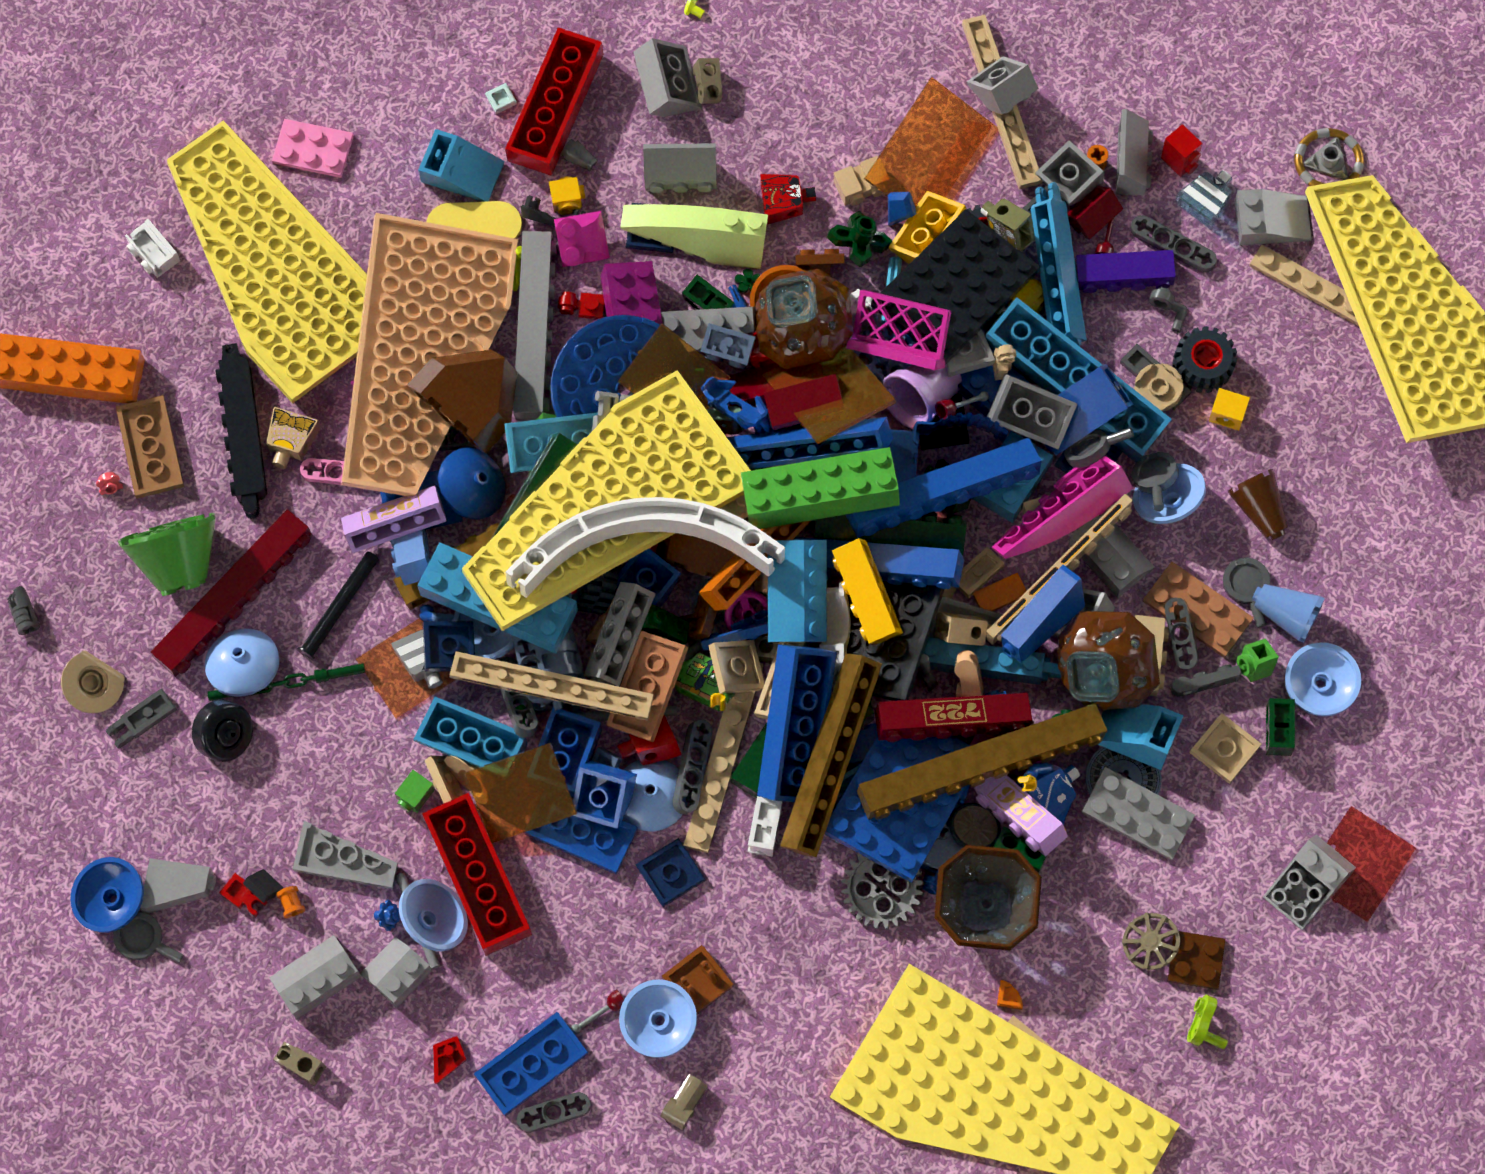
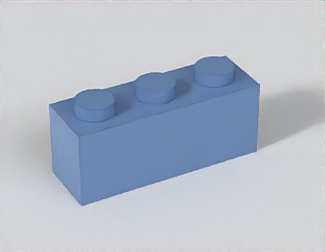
M425 529L390 541L393 547L391 548V554L395 562L392 563L394 573L397 578L401 577L404 586L420 581L431 560Z

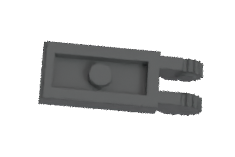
M1231 664L1219 667L1216 672L1209 674L1207 671L1199 672L1193 675L1191 679L1182 676L1172 681L1170 690L1174 697H1180L1237 682L1240 679L1241 670L1239 665L1232 667Z
M159 689L120 716L121 719L110 725L106 733L108 736H113L125 726L128 727L129 731L115 741V746L119 749L133 740L134 737L136 739L177 709L164 690Z

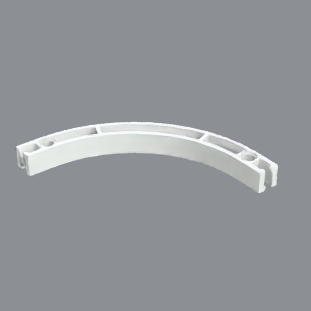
M664 497L635 498L594 507L558 524L541 536L506 571L507 585L514 589L517 586L515 582L523 574H527L528 577L525 580L520 579L518 581L521 595L527 598L552 571L574 554L610 538L641 532L679 533L713 542L740 556L768 577L775 570L773 567L774 560L772 558L768 559L763 553L777 559V563L781 564L785 560V547L744 519L704 503ZM749 543H755V544H757V545H756V546H749V545H747V544H749ZM541 562L539 565H533L532 563Z

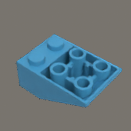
M435 129L418 172L422 183L481 202H488L505 161L457 135Z
M1143 704L1137 708L1104 710L1101 717L1107 732L1102 739L1103 741L1098 745L1162 770L1183 715L1161 706Z

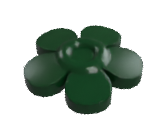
M751 269L743 270V275L737 274L734 281L739 285L738 290L746 293L749 288L751 291L760 274L753 275V270Z

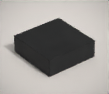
M264 869L248 876L243 882L263 903L276 897V893L283 889Z

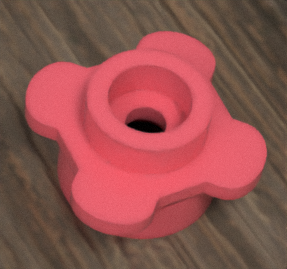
M106 472L100 475L96 482V486L100 488V495L114 494L117 490L123 488V484L119 483L120 477L113 472Z

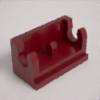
M1098 185L1068 212L1069 223L1078 234L1082 232L1084 237L1090 240L1123 210V207L1112 189Z

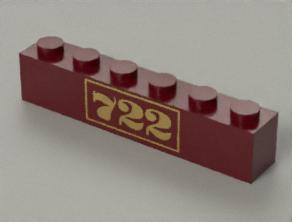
M1028 693L878 702L875 710L878 739L897 742L901 739L910 738L919 741L926 737L946 739L957 735L962 737H972L976 734L995 736L1000 733L1013 732L1030 726L1032 714Z

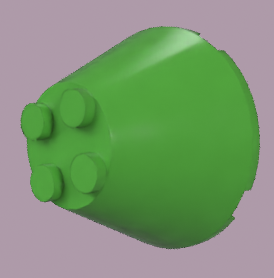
M210 513L209 517L205 518L204 514L162 524L149 528V531L139 534L136 532L120 538L118 544L156 589L161 591L162 596L176 593V590L183 588L182 586H185V590L193 589L206 582L216 516L215 513Z

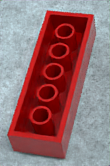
M559 27L557 28L506 145L507 161L552 176L604 53L601 41Z
M466 793L422 813L485 956L531 936L532 932L470 794Z

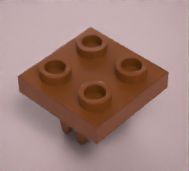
M839 248L824 249V254H815V249L800 250V255H795L796 265L809 264L810 270L820 269L828 275L830 274L831 264L845 263L844 253H839Z
M703 945L662 975L663 980L676 983L690 995L695 1004L697 1015L734 987V984Z

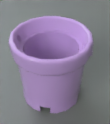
M947 364L945 368L938 370L911 365L904 370H896L884 378L881 385L882 398L893 417L902 425L913 429L917 421L932 422L937 415L936 403L944 399H951L960 391L961 387L958 388V384L962 382L961 375L948 377Z

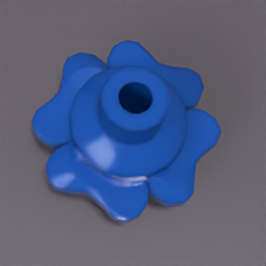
M386 900L385 903H380V910L374 912V919L379 921L380 927H384L386 931H391L400 920L399 908L390 900Z

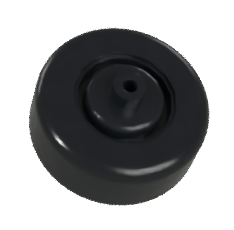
M215 700L206 704L197 713L192 725V740L196 749L202 755L219 762L232 761L242 755L248 748L253 736V722L248 711L241 705L228 700Z

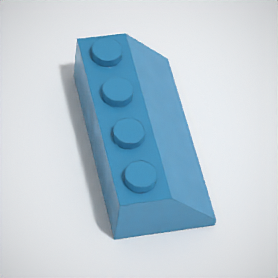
M775 540L785 547V560L779 564L777 559L768 554V559L772 558L774 560L773 567L775 568L774 572L768 577V642H827L826 540Z
M434 697L413 739L419 744L446 755L455 756L466 763L505 779L517 768L528 746L527 738L516 735L512 727L438 697Z

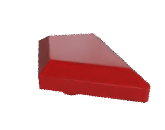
M458 1036L433 1045L435 1084L440 1083L467 1061Z

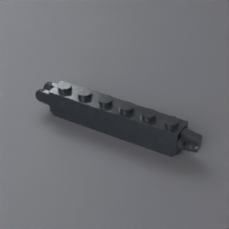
M237 343L222 345V360H218L219 369H216L215 372L217 383L222 385V391L218 392L220 406H224L225 414H221L223 428H227L228 436L224 437L226 451H230L231 459H227L229 474L233 473L234 482H230L232 497L236 496L239 503H242L246 517L254 520L260 514L259 500H263L268 492L252 371L248 360L240 355Z

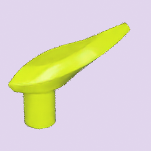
M688 0L684 13L685 15L691 13L701 19L705 10L696 6L698 0Z
M522 246L516 248L513 291H517L520 285Z

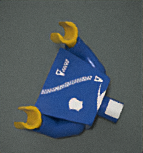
M1035 763L1027 768L1025 774L1018 778L1016 784L1022 788V792H1027L1063 823L1064 826L1072 801L1076 798V792L1071 783L1080 777V774L1072 764L1062 770L1051 763Z

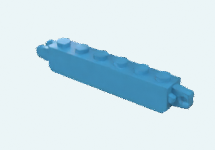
M1052 182L1048 185L1049 199L1046 189L1038 187L1035 189L1036 204H1033L1031 207L1047 321L1080 346L1081 342L1087 341L1067 206L1066 202L1061 200L1057 183Z
M930 637L924 654L929 657L931 670L955 673V661L958 653L969 650L974 652L978 658L982 677L1040 685L1041 681H1047L1048 677L1061 678L1058 664L1050 663V658H1046L1045 653L1033 652L1020 663L1014 657H1008L1002 650V647L948 643L942 639Z

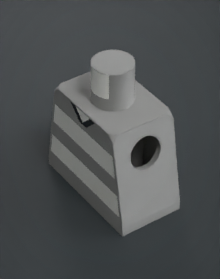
M423 629L391 643L396 656L415 682L425 678L429 689L436 688L443 683L439 672H425Z

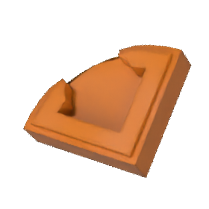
M1000 980L997 1006L1022 1010L1023 1002L1019 992L1009 982Z

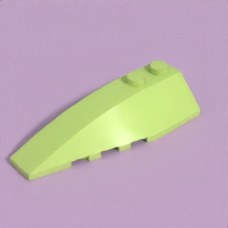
M623 205L620 229L648 240L654 239L662 242V245L678 248L688 255L702 257L706 259L705 261L712 264L761 269L768 215L688 205Z

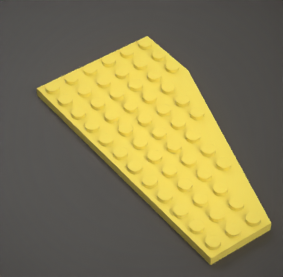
M1373 175L1307 187L1305 194L1406 443L1485 428V311L1468 290L1456 282L1437 257L1439 255L1417 228H1412L1390 201V195Z
M677 370L615 404L610 409V413L565 457L560 466L536 492L534 491L510 516L509 521L485 547L482 546L462 568V573L501 630L504 631L675 534L669 532H641L610 538L591 545L560 564L525 598L520 593L518 581L520 579L525 580L528 575L523 574L515 582L517 586L513 589L507 585L506 571L531 545L558 524L594 507L635 498H676L721 508L744 495L741 472L751 470ZM533 562L532 564L539 565L541 562Z

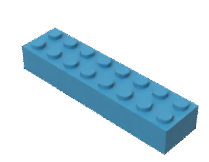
M1017 297L985 336L992 350L1002 345H1012L1013 349L1016 350L1017 356L1011 365L1043 390L1055 395L1060 394L1102 366L1099 361ZM1113 373L1133 405L1095 430H1101L1108 436L1131 427L1134 437L1113 445L1123 451L1134 462H1138L1172 419Z

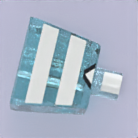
M1224 170L1216 177L1208 172H1203L1177 193L1175 203L1211 230L1230 200L1232 191L1227 185L1232 181V177Z

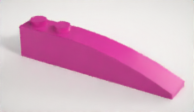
M1106 456L1089 466L1072 469L1054 484L1055 490L1049 496L1044 494L1038 500L1040 505L1034 511L1028 510L1022 516V523L1019 526L1013 525L992 546L993 550L1004 559L1023 554L1049 544L1075 531L1098 515L1103 514L1108 507L1133 489L1124 470Z

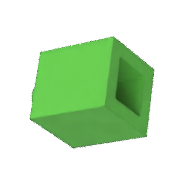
M412 770L394 793L397 800H399L397 804L407 812H410L412 809L418 813L434 792L435 787L432 782Z

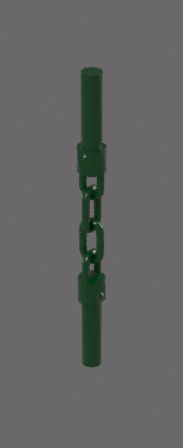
M365 664L329 670H314V675L306 676L304 673L287 675L283 681L270 682L266 686L268 689L261 690L252 695L268 693L276 686L284 685L287 688H296L306 685L309 680H315L318 684L329 681V679L366 673ZM302 677L300 678L303 681L302 683L289 685L290 680L288 679ZM218 690L207 692L209 701L234 697L225 695Z

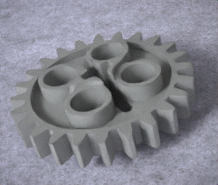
M858 853L859 862L850 861L853 870L844 871L850 876L849 879L841 881L848 885V888L841 890V893L849 895L843 901L845 904H852L848 910L849 913L858 911L855 919L859 921L865 917L864 925L869 926L874 921L875 929H879L881 923L884 924L885 929H889L890 922L899 927L900 918L908 922L906 914L910 912L915 915L916 912L912 908L913 905L921 906L922 904L916 899L917 896L924 895L922 891L918 890V887L925 885V882L917 880L922 875V872L918 871L912 883L906 880V889L903 892H897L895 890V883L897 880L904 878L888 869L883 876H877L875 868L878 864ZM868 872L882 884L888 882L886 887L897 895L901 901L897 903L883 891L878 893L880 888L866 878L865 873ZM864 883H869L871 886V892L867 896L859 894V887ZM883 899H889L891 902V907L887 912H881L878 907Z

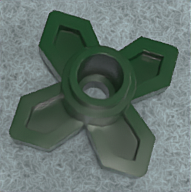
M857 211L849 217L848 227L836 225L827 234V238L835 246L850 247V259L858 267H862L870 261L872 257L871 251L883 253L892 243V239L884 232L877 231L875 221L865 216L861 211Z

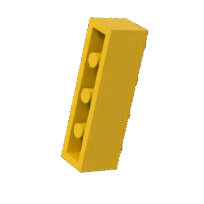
M858 538L832 550L834 558H832L833 565L838 572H841L843 577L841 584L844 592L851 597L853 602L850 605L854 616L860 620L862 625L860 633L863 639L868 641L869 644L877 645L902 634V629L867 541Z

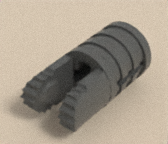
M21 586L16 587L13 594L7 597L8 605L18 634L26 635L38 630L40 625L25 588Z

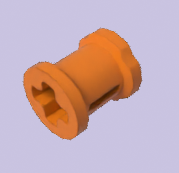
M1093 145L1088 149L1087 157L1104 171V168L1107 166L1108 151L1102 145Z
M289 886L276 893L277 898L281 900L285 911L283 916L286 919L306 911L305 906L300 903L297 886Z

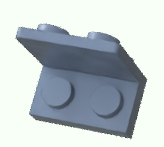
M708 323L700 352L706 353L705 358L718 362H723V358L730 360L728 365L746 369L747 365L753 366L750 357L756 337Z

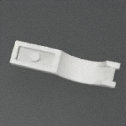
M839 583V587L827 588V642L820 644L821 649L837 652L831 695L845 654H847L851 626L848 595L844 592L841 583Z

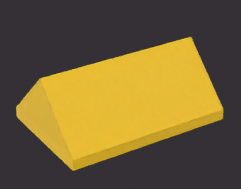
M927 191L915 208L917 214L907 219L890 244L889 249L906 263L910 264L967 207L964 204Z

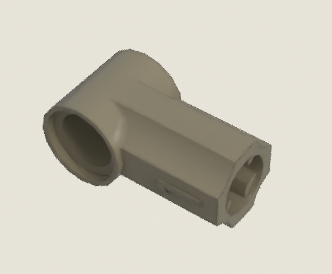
M689 1074L675 1097H671L667 1102L660 1117L677 1128L684 1130L686 1121L689 1117L692 1118L695 1112L694 1108L708 1086L695 1076Z

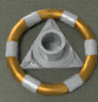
M1323 128L1310 132L1299 142L1294 154V163L1299 177L1308 186H1315L1326 183L1315 180L1305 167L1343 180L1359 178L1364 168V155L1359 143L1348 133L1334 128ZM1334 137V139L1303 163L1306 148L1312 141ZM1339 139L1344 141L1355 156V164L1349 177Z

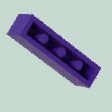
M1173 250L1076 255L1075 259L1079 290H1083L1084 293H1094L1097 289L1117 292L1122 288H1131L1134 291L1144 290L1150 286H1155L1156 289L1161 287L1169 288L1175 282Z

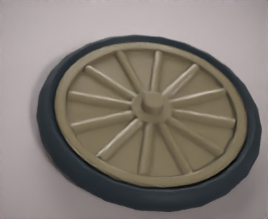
M966 803L959 806L953 811L949 819L950 833L956 843L962 848L966 845L994 847L1001 833L1000 822L993 815L992 811L989 808L985 809L977 803Z

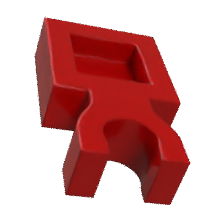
M234 873L219 893L238 909L246 905L250 914L256 918L259 913L253 909V905L260 902L263 906H266L268 902L263 903L253 895L243 884L245 880Z

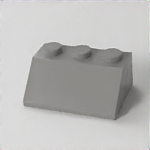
M651 38L633 52L650 115L668 117L702 109L686 46Z
M1122 109L1118 127L1116 194L1145 196L1146 188L1151 186V174H1147V166H1151L1152 152H1148V144L1152 145L1153 130H1148V120L1127 109Z
M716 143L643 144L645 190L661 193L665 189H674L675 192L684 193L688 189H697L699 192H710L712 189H717Z
M1103 515L1092 519L1070 536L1069 546L1072 547ZM1114 524L1115 529L1105 539L1101 537L1096 542V549L1088 556L1084 554L1081 559L1111 592L1119 598L1155 569V566Z
M333 935L269 978L297 1020L361 978V975Z

